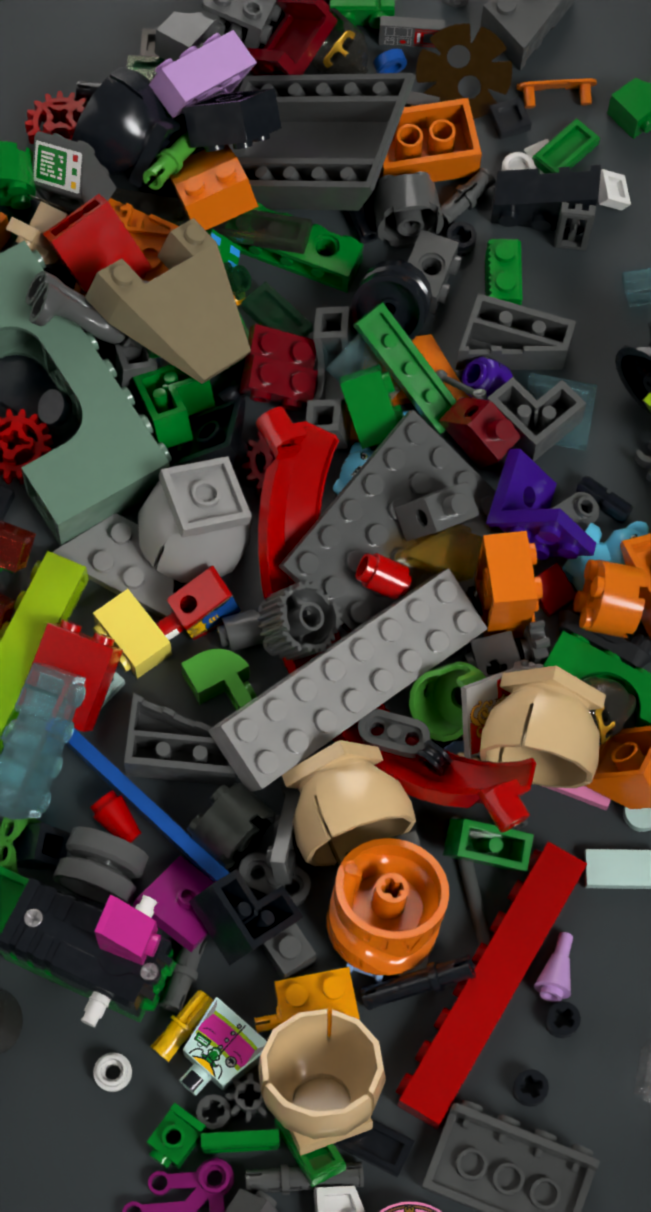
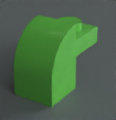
M210 649L181 663L182 675L199 705L225 691L237 711L257 697L251 684L245 681L250 678L248 663L240 655L232 651Z

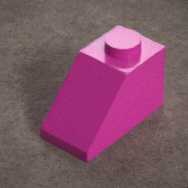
M112 895L109 896L94 931L101 950L144 965L147 955L154 957L161 940V935L157 934L158 928L154 919Z

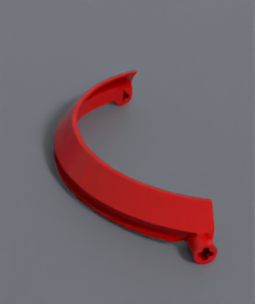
M276 407L265 412L257 419L255 424L276 458L265 472L259 510L258 556L264 600L270 597L271 594L295 584L278 566L321 515L326 477L333 454L339 443V439L335 434L307 421L293 423L283 407ZM339 632L334 635L335 640L331 641L332 644L341 639ZM319 653L296 661L292 659L288 661L286 657L282 659L290 674ZM383 704L376 708L390 712ZM359 721L332 740L334 742L343 740L364 744L359 735ZM375 727L372 729L371 734L379 736L384 732V729ZM409 737L406 740V743L411 746L419 742V739L416 737ZM380 750L383 761L374 765L398 780L405 792L417 799L443 806L470 808L476 803L484 804L501 833L519 825L530 816L520 796L531 789L537 765L533 758L521 761L491 762L469 759L446 751L453 762L450 765H444V773L438 776L422 765L417 758H406Z

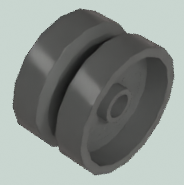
M73 827L66 844V849L72 856L60 858L53 875V880L68 891L102 905H106L110 895L131 905L136 892V886L130 879L142 877L149 856L134 844L107 832L89 827Z

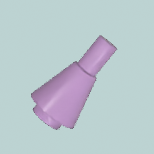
M559 933L555 951L534 984V988L540 993V997L550 1002H561L562 999H567L571 996L569 953L573 936L569 933Z

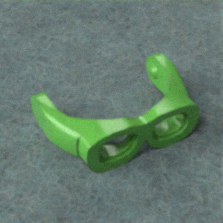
M8 814L4 817L0 827V866L19 874L13 841L21 834L26 825L40 823L41 821L34 817L16 816L14 814ZM14 826L12 833L7 836L10 828ZM7 847V857L3 860V850Z

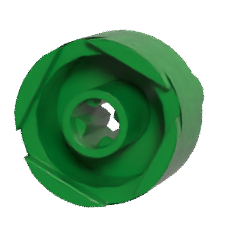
M0 141V206L11 205L13 209L25 210L31 206V200L33 199L27 194L34 197L36 195L32 170L33 151L26 147V152L17 149V143Z

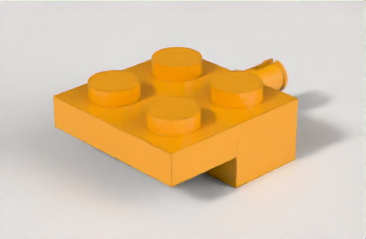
M349 967L274 981L277 998L276 1014L254 1017L256 1032L260 1033L273 1030L299 1012L328 1009V1037H330L332 1009L360 1020Z

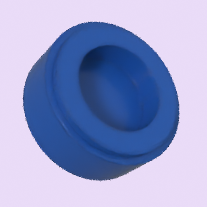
M402 49L385 51L373 61L377 73H399L407 64V59Z

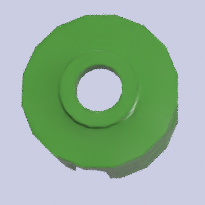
M460 661L448 663L425 672L415 681L410 691L409 707L412 718L426 724L431 739L447 742L463 737L462 706L455 700V690L457 687L461 688L486 678L485 675L472 664ZM427 684H428L427 691H426V693L424 694V689H425V687H426Z

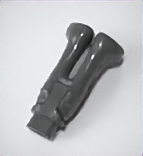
M41 271L31 282L26 295V303L32 306L30 312L31 323L44 326L54 316H61L71 320L93 336L107 343H119L124 348L128 347L129 344L139 349L143 348V345L110 325L85 299L84 295L66 286L56 276L46 271Z

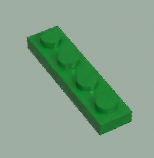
M380 303L353 324V326L386 370L389 371L392 378L426 423L440 435L446 429L439 423V419L456 403V399L384 303Z

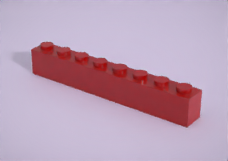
M549 841L543 851L537 848L534 850L529 859L528 869L531 872L525 882L517 880L507 898L513 902L507 913L499 911L489 929L495 933L489 945L481 942L472 958L473 963L476 965L474 969L476 978L458 982L452 993L458 998L451 1010L444 1007L433 1027L439 1031L433 1042L431 1043L426 1039L415 1057V1060L420 1062L414 1075L412 1076L406 1072L395 1093L401 1096L397 1104L399 1108L434 1129H438L587 866L586 862Z

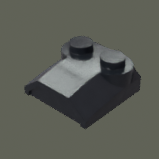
M241 396L236 400L193 416H188L193 440L178 445L173 467L226 456L229 457L233 469L240 467L245 462L248 453V445L241 438L246 402Z

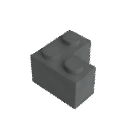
M514 377L487 398V400L496 405L507 420L513 423L514 428L520 434V439L514 446L517 449H521L533 461L537 460L582 422L587 404L563 380L536 400Z

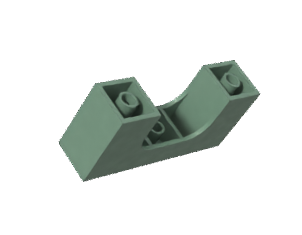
M24 240L0 253V359L11 355H21L32 358L40 363L59 391L69 395L72 401V412L80 423L77 433L68 442L21 467L26 493L61 547L113 514L122 515L145 502L157 482L160 481V470L170 468L169 462L172 458L164 443L160 442L157 444L151 435L153 428L148 418L144 414L139 416L134 409L135 401L126 386L121 388L115 380L117 373L108 358L102 360L96 351L99 349V346L91 333L88 331L84 332L81 326L61 316H54L44 326H38L30 322L32 306L26 303V295L31 282L38 273L44 271L46 265L40 253L36 249L31 251Z

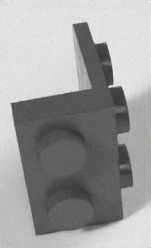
M203 0L202 3L204 10L248 28L244 43L247 48L258 49L260 43L266 45L273 29L270 23L272 21L277 23L282 13V9L276 3L277 0Z

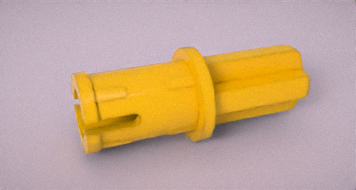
M198 990L176 1017L174 1015L170 1017L172 1021L150 1047L169 1062L180 1046L193 1034V1030L200 1023L212 1004L213 999L204 991Z

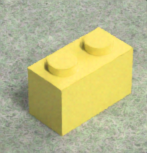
M129 589L93 612L95 627L92 628L93 631L115 639L113 646L123 649L118 665L124 672L131 670L138 679L172 655L170 641Z

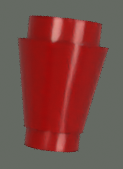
M114 790L105 794L90 807L95 814L93 819L110 834L130 843L142 834L123 796H118Z

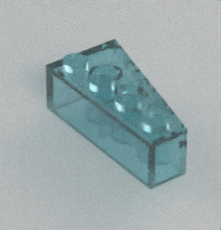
M33 663L15 704V711L19 713L17 720L13 719L5 727L1 737L4 746L0 756L1 816L12 820L40 818L41 814L47 810L51 801L49 790L53 778L58 776L62 768L63 759L61 754L64 744L70 740L74 731V722L72 720L76 708L81 706L85 698V677L49 664Z

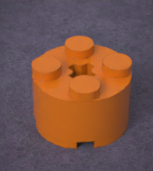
M588 560L584 570L585 583L583 591H577L573 603L574 611L580 613V628L585 631L626 639L628 638L627 634L633 635L642 617L645 599L639 598L640 586L646 587L645 572L642 568L604 560Z

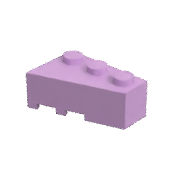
M234 30L223 36L216 33L208 38L202 47L197 49L194 45L185 50L179 56L180 59L173 61L170 58L161 63L155 69L157 75L150 82L149 86L153 89L155 95L171 117L174 118L184 114L183 107L212 97L218 92L222 94L232 93L257 62Z

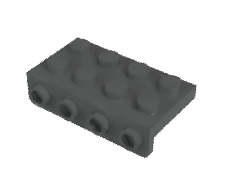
M462 1100L461 1104H452L423 1181L422 1189L478 1212L582 1211L595 1171L600 1163L599 1160L592 1157L593 1151L577 1144H572L570 1148L556 1143V1136L543 1130L535 1129L534 1134L519 1128L520 1122L511 1117L498 1115L496 1119L483 1114L484 1108L476 1103Z

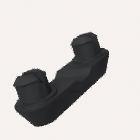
M574 601L570 602L567 609L559 612L558 629L561 633L565 631L569 634H579L586 638L591 646L601 651L608 650L615 653L621 658L623 663L633 668H642L651 662L649 654L651 651V639L649 637L646 641H643L644 635L636 634L633 635L632 641L629 642L624 638L585 631L579 625L580 613L575 612L573 609Z

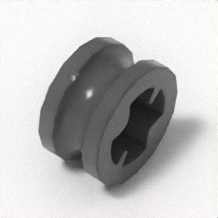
M216 1094L207 1095L197 1105V1120L206 1126L207 1131H221L230 1122V1105L222 1096ZM211 1103L219 1104V1110L222 1108L225 1110L224 1116L217 1118V1123H209V1117L204 1118L202 1115L203 1111L210 1109Z

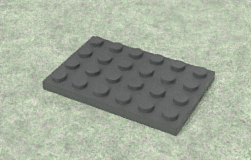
M414 410L408 411L278 567L295 583L306 580L308 582L315 581V585L319 587L318 590L323 589V594L329 595V601L333 600L337 606L341 607L338 610L342 614L340 620L343 624L341 626L350 633L397 600L362 586L361 581L356 580L355 574L358 564L366 553L371 555L378 553L408 566L412 582L407 593L432 575L448 568L455 576L481 544L483 535H488L493 527H489L486 524L496 491ZM468 483L479 511L478 516L437 533L406 541L394 510L395 507L454 484ZM419 510V518L424 524L425 521H428L424 511Z

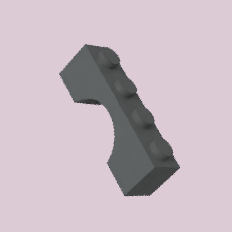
M206 10L198 13L174 11L156 30L154 54L165 60L171 58L173 61L180 59L179 56L188 48L194 45L197 49L202 47L203 43L212 35L219 33L223 36L225 30L232 22Z
M350 306L316 308L313 339L318 360V383L313 400L307 401L306 421L335 434L339 439L336 449H349L351 415L340 386V377L354 373L356 370L359 333L353 326Z

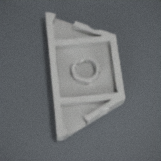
M113 514L53 551L54 554L85 566L89 580L119 595L129 589L147 611L161 618H165L173 612L167 599L173 595L175 580L157 571L158 562L154 568L139 548L138 524L121 515ZM163 547V549H162V551H161V553H160V555H159V557H158V562H159V560H160V558H161V555H162V553H163V551H164V547Z

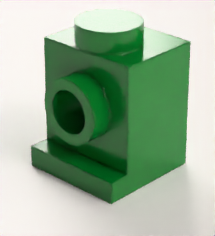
M174 1102L170 1111L147 1140L148 1147L152 1149L148 1155L166 1169L170 1164L180 1169L201 1140V1133L207 1132L206 1126ZM178 1131L181 1134V1140L177 1144L168 1143L166 1137L169 1132Z

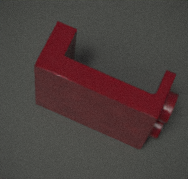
M277 0L276 3L285 13L283 20L263 49L247 48L257 62L250 70L254 76L303 75L338 22L329 11V5L323 0Z

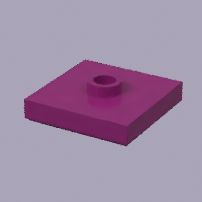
M179 856L135 899L133 907L135 908L137 904H140L143 895L156 900L157 905L153 909L152 919L156 921L159 928L188 951L192 952L209 933L190 905L189 900L215 882L182 856Z

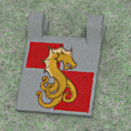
M519 660L509 670L461 687L465 758L470 759L480 755L482 730L491 710L511 694L500 687L503 673L542 668L543 664L538 663L529 666L528 660Z

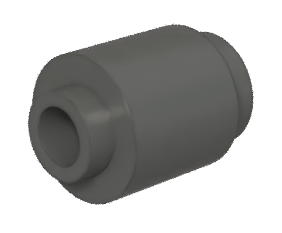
M255 609L222 617V625L216 626L221 646H228L229 650L233 652L262 644L265 637L260 636L262 629L258 628V625L261 624L258 620V617H261L259 611L256 612Z

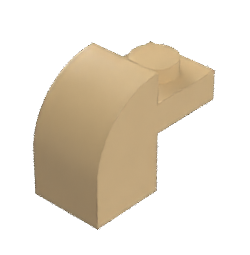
M41 201L29 225L11 217L6 229L18 235L15 242L21 243L25 240L31 251L36 249L40 253L45 264H53L60 258L43 233L66 218L68 214Z

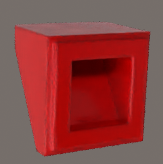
M555 563L536 576L541 578L543 590L542 598L538 599L539 606L548 617L574 600L576 593L558 563Z

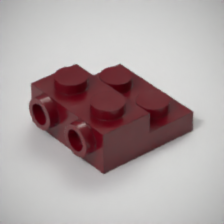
M259 324L250 326L248 343L251 352L245 357L239 392L250 395V399L255 402L269 403L271 400L282 403V407L286 410L302 411L303 408L307 407V401L314 398L318 371L314 370L316 358L314 340Z

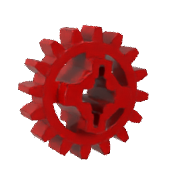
M58 91L57 98H52L47 93L45 94L44 103L35 100V110L27 111L28 120L25 121L29 143L34 144L35 134L38 131L41 132L40 125L42 121L44 122L42 132L51 135L57 133L65 139L71 140L78 119L87 105L86 99L82 98L76 101L75 93L73 92L70 93L68 98H65L62 91Z
M7 409L6 417L3 419L0 417V455L4 460L3 463L0 462V476L3 474L6 484H10L13 477H17L20 484H24L21 467L52 451L48 446L54 444L52 436L47 434L49 432L47 424H39V417L35 413L28 419L25 409H21L18 416H14L11 409ZM28 430L36 435L38 442L34 441V438L28 437Z

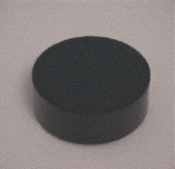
M55 389L46 391L38 404L40 419L44 423L54 426L64 424L72 411V401L69 395Z

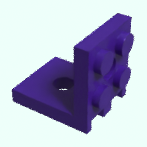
M509 449L486 524L489 527H499L503 530L502 533L527 531L528 541L535 544L537 559L541 560L548 559V557L562 556L568 559H576L578 556H593L597 545L560 508L549 509L557 483L521 449Z

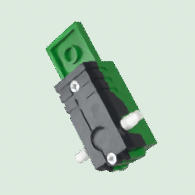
M0 866V953H2L5 960L88 998L89 1001L84 1009L85 1014L81 1021L91 1027H96L99 1018H102L106 1008L139 1023L146 1011L155 1010L160 999L158 994L163 990L167 976L171 977L177 964L172 959L174 954L171 941L161 937L154 957L147 955L144 965L101 950L94 931L102 915V909L86 902H80L78 898L69 894H62L60 890L52 886H45L43 882L37 879H28ZM143 895L140 904H137L135 909L152 918L154 914L153 909L157 905V901Z

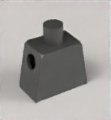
M467 482L448 486L394 508L406 541L437 533L479 515ZM419 510L424 511L428 521H425L424 524L419 518Z

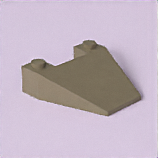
M193 218L170 231L157 256L169 269L167 272L145 284L123 259H120L97 272L85 299L110 325L203 384L248 356L251 349L217 242Z

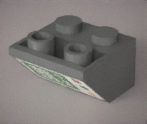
M38 131L35 134L32 170L36 191L42 199L61 206L70 212H74L97 194H100L108 201L117 188L109 177V171L100 164L94 155L95 150L88 143L81 140L78 142L68 140L57 133L51 135Z

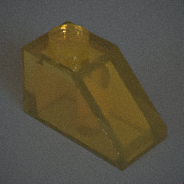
M457 524L431 534L397 553L395 561L433 574L449 568L457 582L474 578L483 537L472 534L470 527Z

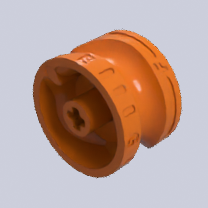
M374 839L352 849L344 857L338 868L326 916V928L334 949L353 967L375 975L390 976L402 974L423 963L430 955L436 943L440 925L449 901V884L444 870L429 852L416 844L401 839Z

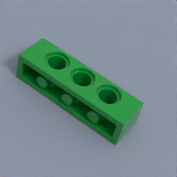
M258 202L257 208L228 221L224 229V237L241 247L240 254L348 293L363 261L364 244L358 242L355 238L332 233L318 224L302 222L288 213L272 211ZM268 230L270 232L266 234H261L258 231ZM298 241L301 244L291 245L289 242ZM324 252H327V253H330V254H332V255H331V256H328V257H324V256H321V255H319V254L324 253Z

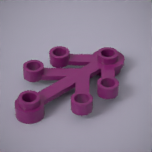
M211 1158L201 1163L196 1172L167 1174L164 1171H156L148 1179V1187L151 1193L156 1196H164L171 1189H196L185 1201L143 1205L139 1202L131 1201L123 1207L122 1212H127L131 1207H137L141 1212H197L207 1200H209L210 1212H225L224 1196L233 1187V1170L226 1161L219 1158ZM212 1172H219L222 1175V1182L217 1186H212L207 1181L208 1175ZM162 1176L166 1178L167 1186L159 1191L153 1188L152 1183L156 1177Z

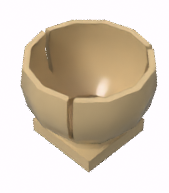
M558 666L503 673L500 687L511 694L495 706L488 716L482 730L480 760L510 762L533 758L537 765L532 784L540 786L578 788L592 783L598 767L600 732L589 710L603 709L606 695Z
M339 740L297 764L282 775L286 787L298 789L300 792L292 822L297 847L307 863L313 866L335 865L337 862L341 864L346 852L351 851L360 844L374 839L402 835L410 832L414 826L416 818L412 802L401 783L374 766L383 761L379 747Z
M328 1009L299 1012L274 1028L260 1055L258 1063L261 1094L268 1110L284 1128L290 1131L300 1156L371 1130L373 1128L371 1116L384 1087L386 1077L379 1041L359 1019L332 1009L331 1036L328 1037Z

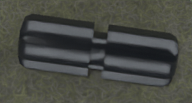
M590 476L583 477L577 485L576 492L590 494L597 504L602 506L601 510L619 522H624L630 516L633 510V506L613 492L609 494L607 492L608 488Z

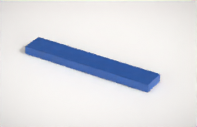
M70 728L62 736L66 745L119 795H122L127 803L203 874L214 882L229 874L221 864L196 843L191 836L76 729Z

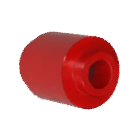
M366 553L360 560L355 574L356 580L361 581L363 587L393 600L397 599L400 595H405L412 582L408 566L378 553L374 555Z

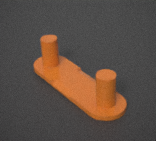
M583 78L528 81L517 84L516 89L523 91L524 107L526 109L536 107L535 91L559 88L580 89V103L582 106L592 104L591 87L597 85V80Z

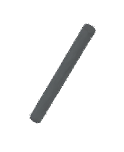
M462 815L449 817L448 823L450 819H462ZM457 859L478 947L481 942L489 945L492 938L474 864L470 861Z

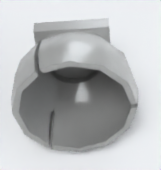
M226 456L161 469L159 473L160 481L157 482L138 512L139 548L154 568L157 565L158 557L164 547L158 562L157 571L180 583H189L211 566L215 567L220 577L232 572L250 544V520L252 516L229 457Z

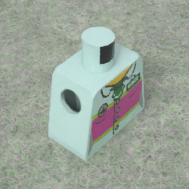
M216 997L183 1048L184 1056L193 1065L179 1081L195 1096L210 1080L221 1090L225 1091L233 1085L232 1080L234 1078L239 1080L259 1063L260 1055L267 1041Z

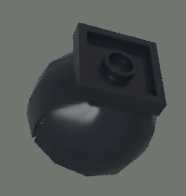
M122 66L112 72L109 77L107 76L93 93L78 119L71 140L75 142L81 140L88 143L95 150L94 155L100 164L109 171V175L131 174L128 181L140 188L152 183L156 179L153 176L145 184L143 174L157 161V155L163 149L169 148L186 131L187 126L184 114L174 118L171 117L155 95L153 89L149 86L151 81L146 76Z

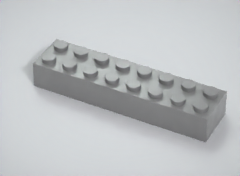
M448 568L423 581L329 646L325 651L313 657L209 729L208 732L242 784L250 792L261 790L488 628Z

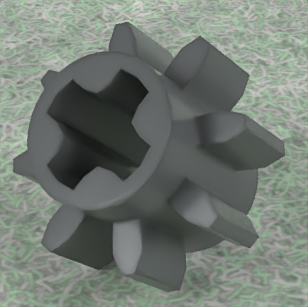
M252 1073L248 1074V1081L242 1083L234 1078L232 1081L236 1088L235 1093L225 1094L227 1101L236 1103V1106L231 1110V1116L234 1117L242 1113L246 1115L247 1124H250L253 1115L259 1114L263 1118L267 1117L266 1111L263 1108L265 1102L261 1094L260 1084L254 1081ZM246 1090H253L254 1096L260 1098V1100H254L252 1107L245 1106V1101L239 1099V1097L246 1096Z

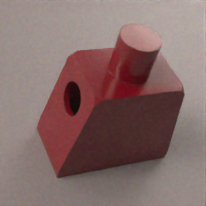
M460 397L439 419V423L479 469L498 462L520 439V434L514 428L513 423L507 420L490 400Z

